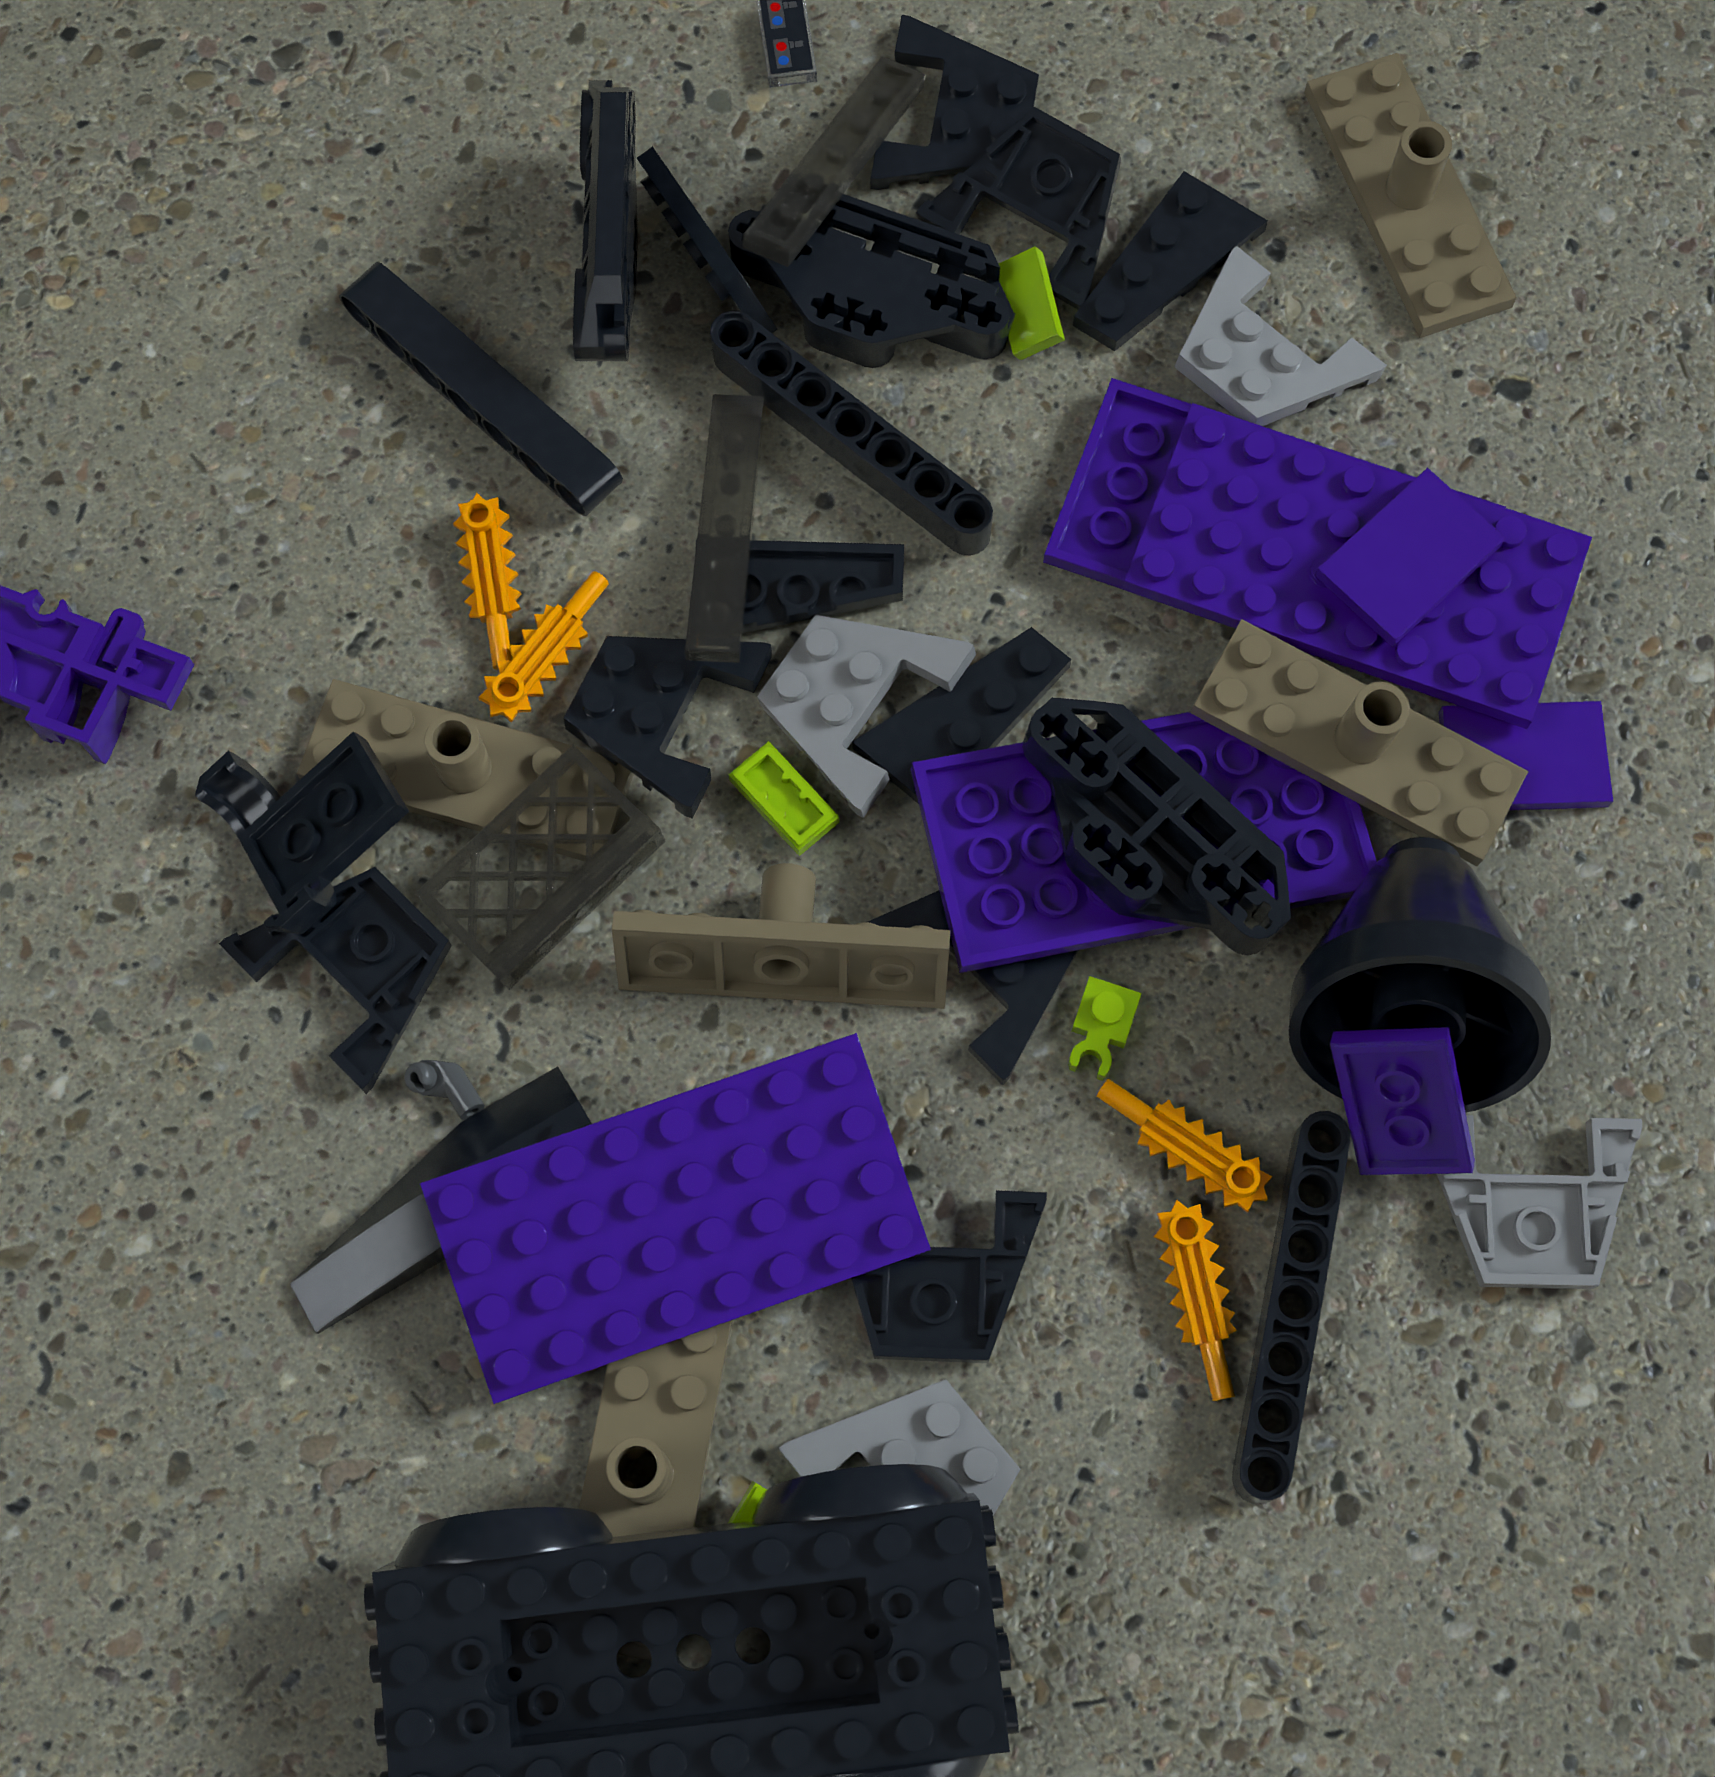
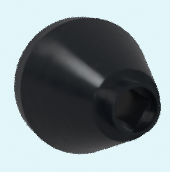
M1408 838L1393 845L1387 851L1385 857L1371 868L1297 972L1291 990L1289 1043L1292 1053L1303 1071L1323 1089L1343 1099L1330 1046L1333 1031L1449 1027L1465 1112H1472L1492 1106L1516 1094L1526 1087L1543 1068L1551 1047L1549 990L1544 977L1474 870L1461 859L1457 850L1450 844L1435 838Z

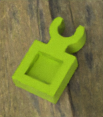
M1089 976L1071 1031L1086 1036V1039L1079 1042L1073 1048L1069 1058V1070L1076 1072L1081 1057L1093 1055L1100 1062L1096 1079L1103 1081L1107 1077L1112 1065V1056L1108 1049V1044L1124 1049L1142 993Z

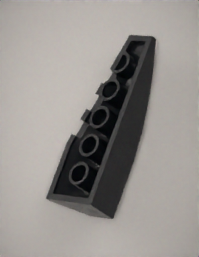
M558 1066L458 1124L290 1283L316 1333L319 1334L445 1260L420 1183L592 1124Z

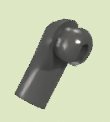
M421 1060L411 1064L405 1072V1083L411 1091L425 1096L448 1098L461 1120L471 1117L485 1107L463 1068L456 1063Z

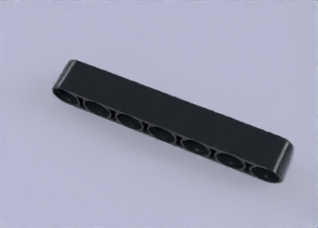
M375 262L339 295L343 306L360 325L578 514L587 516L623 482L621 473L605 454L382 263Z
M728 311L715 318L710 330L712 352L715 365L723 374L951 550L961 555L971 556L980 553L987 547L991 537L993 509L991 502L982 493L747 314L741 311ZM733 340L744 342L741 346L737 347L725 345ZM772 369L783 372L775 377L763 375L764 372ZM807 399H817L822 402L813 407L801 404ZM848 428L857 429L861 432L853 437L840 434L842 430ZM893 458L898 460L900 464L894 467H884L878 462L882 459ZM932 488L939 491L940 494L936 497L926 498L917 492L921 489ZM969 518L978 521L980 525L976 528L968 529L959 526L957 522Z
M1318 1111L1310 1114L1297 1129L1291 1142L1232 1471V1483L1236 1493L1243 1500L1252 1504H1265L1281 1497L1289 1489L1292 1481L1351 1141L1350 1129L1346 1121L1340 1115L1331 1111ZM1313 1129L1325 1131L1332 1138L1334 1144L1333 1151L1329 1153L1316 1151L1308 1141V1131ZM1302 1183H1312L1318 1186L1324 1195V1205L1319 1208L1305 1205L1298 1195V1186ZM1302 1237L1308 1240L1315 1250L1313 1262L1301 1263L1295 1260L1288 1249L1289 1239ZM1292 1292L1303 1300L1305 1305L1303 1318L1291 1319L1281 1312L1278 1305L1280 1293ZM1282 1347L1293 1355L1295 1360L1293 1375L1282 1376L1271 1369L1268 1362L1270 1349ZM1262 1404H1273L1283 1411L1286 1425L1281 1433H1270L1260 1425L1258 1411ZM1252 1461H1264L1273 1468L1276 1482L1270 1492L1259 1491L1250 1484L1248 1468Z

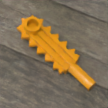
M476 493L469 502L458 504L461 516L453 523V526L465 532L456 542V546L468 552L458 563L460 566L471 571L461 583L474 590L464 603L472 607L469 613L470 618L480 619L482 623H486L493 669L498 670L497 661L512 660L509 649L511 644L507 619L513 618L512 613L521 610L516 600L522 594L520 591L509 586L519 574L506 566L516 556L515 553L503 547L513 535L500 528L510 516L499 509L498 497L485 500Z
M593 571L564 608L559 604L555 607L546 604L544 614H534L537 629H522L525 645H509L512 660L497 661L498 676H484L487 689L478 699L490 705V717L505 716L512 723L518 713L531 712L528 697H544L541 681H556L553 666L569 665L565 650H581L580 640L588 637V633L582 627L583 621L581 619L609 585L608 580L603 575Z
M1107 1079L1102 1085L1096 1097L1141 1127L1139 1129L1140 1138L1137 1145L1149 1147V1157L1166 1153L1168 1169L1184 1165L1187 1182L1200 1178L1204 1179L1205 1195L1218 1191L1223 1192L1224 1208L1237 1204L1248 1213L1253 1202L1268 1200L1264 1187L1273 1176L1260 1170L1259 1157L1243 1161L1240 1144L1224 1148L1222 1131L1206 1136L1204 1134L1203 1119L1187 1123L1185 1106L1175 1109L1169 1099L1162 1105L1158 1103L1155 1109H1153L1110 1079Z
M1176 1200L1170 1212L1157 1213L1161 1228L1153 1236L1168 1244L1167 1249L1160 1256L1159 1260L1174 1268L1163 1281L1179 1290L1169 1304L1184 1311L1183 1316L1174 1327L1183 1331L1181 1343H1191L1192 1346H1200L1212 1401L1235 1397L1222 1340L1229 1338V1334L1237 1331L1230 1322L1235 1312L1220 1304L1230 1292L1229 1289L1215 1283V1280L1225 1268L1210 1261V1257L1218 1249L1219 1245L1204 1237L1214 1223L1202 1218L1200 1204L1187 1208L1180 1201Z

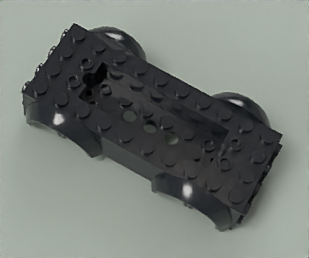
M894 1464L826 1471L781 1482L763 1493L753 1514L752 1521L613 1537L596 1513L567 1507H530L463 1514L420 1525L412 1530L396 1560L373 1571V1583H366L364 1588L366 1617L368 1621L376 1620L378 1645L370 1647L369 1667L372 1682L381 1683L383 1708H376L374 1729L377 1745L379 1747L386 1746L388 1771H382L380 1777H979L990 1754L1010 1752L1008 1734L1019 1733L1015 1696L1012 1695L1010 1687L1002 1688L1001 1671L1011 1670V1658L1007 1633H1004L1003 1626L995 1627L993 1609L1004 1608L1000 1572L996 1570V1565L988 1566L986 1547L996 1546L992 1509H989L988 1505L980 1506L979 1498L974 1493H967L952 1475L942 1468L930 1465ZM749 1627H757L764 1630L771 1641V1650L768 1656L758 1663L744 1661L736 1651L735 1643L737 1636L741 1631ZM687 1635H700L710 1644L711 1658L707 1664L700 1668L687 1667L678 1657V1643ZM637 1641L643 1643L650 1650L652 1656L651 1667L640 1677L626 1676L617 1665V1653L628 1642Z

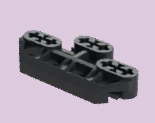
M589 80L588 90H582L580 171L582 180H585L582 268H576L574 279L573 351L575 361H628L630 323L636 295L638 251L635 152L636 103L634 90H629V87H613L612 80Z
M803 179L777 189V204L772 206L763 204L760 211L752 209L744 211L735 216L730 222L728 235L731 260L739 272L744 276L783 289L803 317L806 341L810 346L819 351L864 367L877 368L882 367L892 359L896 344L922 338L971 357L984 360L995 358L1006 347L1009 339L1008 334L1015 319V313L999 282L1000 266L988 244ZM799 216L809 219L806 228L800 227L801 217ZM865 239L874 242L870 251L865 249ZM932 263L939 265L936 274L931 273ZM961 314L964 315L963 323L961 322Z
M1052 697L1041 708L1036 710L1029 722L1022 748L1027 760L1050 781L1066 865L1071 872L1119 915L1209 929L1228 948L1237 954L1252 955L1263 950L1291 919L1284 852L1123 704ZM1076 715H1090L1098 722L1095 727L1096 734ZM1052 734L1056 735V736H1054V737H1051L1049 740H1046V739L1043 738V737L1048 738V737H1050ZM1072 748H1074L1077 751V755L1073 752L1067 764L1063 760V757L1067 759L1070 755ZM1134 757L1138 761L1134 764L1133 769L1162 795L1161 797L1126 766ZM1091 770L1097 773L1090 775L1088 778L1083 775L1088 774ZM1190 809H1192L1194 812L1189 816L1188 820L1194 826H1196L1206 837H1208L1218 847V849L1211 845L1200 833H1198L1187 821H1185L1182 818ZM1094 843L1101 846V848L1097 847L1091 852L1084 847V845L1089 847ZM1115 857H1117L1121 863L1120 865L1116 864L1112 873L1109 874L1105 869L1106 867L1110 868ZM1249 861L1250 864L1243 870L1241 867ZM1268 879L1274 884L1275 899L1258 883H1265ZM1137 880L1142 887L1138 885L1131 890L1124 883L1129 884ZM1212 880L1218 887L1216 886L1209 891L1203 885L1208 884ZM1234 896L1239 902L1238 904L1235 903L1228 913L1223 907L1227 906ZM1251 918L1256 920L1259 924L1254 926L1252 929L1247 927L1244 923L1249 921Z

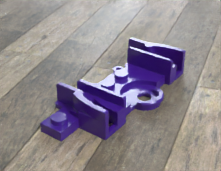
M0 585V699L6 704L27 711L26 722L43 741L49 743L56 741L64 744L68 738L81 743L95 761L106 764L121 733L130 696L164 709L172 710L194 667V663L186 655L143 640L146 630L144 628V621L139 614L123 608L116 609L111 613L104 627L99 622L73 613L66 601L62 599L59 601V605L54 612L43 615L39 614V609L45 602V599L37 589L22 594ZM83 683L103 691L83 730L73 727L80 707Z

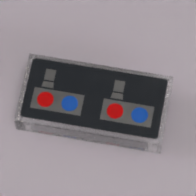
M756 0L769 88L817 82V70L806 1Z

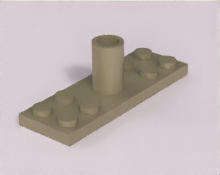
M1394 53L1307 81L1304 91L1306 98L1419 338L1512 308L1517 297L1449 159L1452 149L1451 136L1442 125L1430 120L1399 54Z
M1243 619L1238 624L1190 711L1191 714L1407 830L1421 837L1435 838L1450 844L1457 850L1463 860L1475 866H1478L1484 860L1528 773L1524 768L1412 710L1405 694L1395 685L1387 682H1373L1365 685Z
M333 679L297 771L299 779L303 778L354 731L368 741L409 812L599 866H603L634 776L631 771L620 763L615 766L599 753L336 679Z
M792 863L776 864L764 871L758 919L712 917L705 913H691L688 915L659 914L641 909L632 912L614 911L611 929L619 990L945 1009L950 930H937L922 925L903 928L878 926L869 922H861L854 925L813 922L816 876L808 868Z
M733 1320L607 1364L579 1509L596 1513L613 1537L695 1527ZM643 1456L654 1457L657 1462L654 1479L645 1487L636 1489L631 1481L626 1480V1473L630 1464ZM637 1641L624 1644L617 1653L618 1655L652 1661L650 1650L643 1643Z

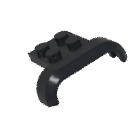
M354 731L282 797L255 768L229 750L199 777L195 792L197 799L215 810L237 835L280 915L277 917L272 914L264 921V925L272 930L283 933L303 934L336 905L337 898L331 882L409 813L408 808L368 741Z

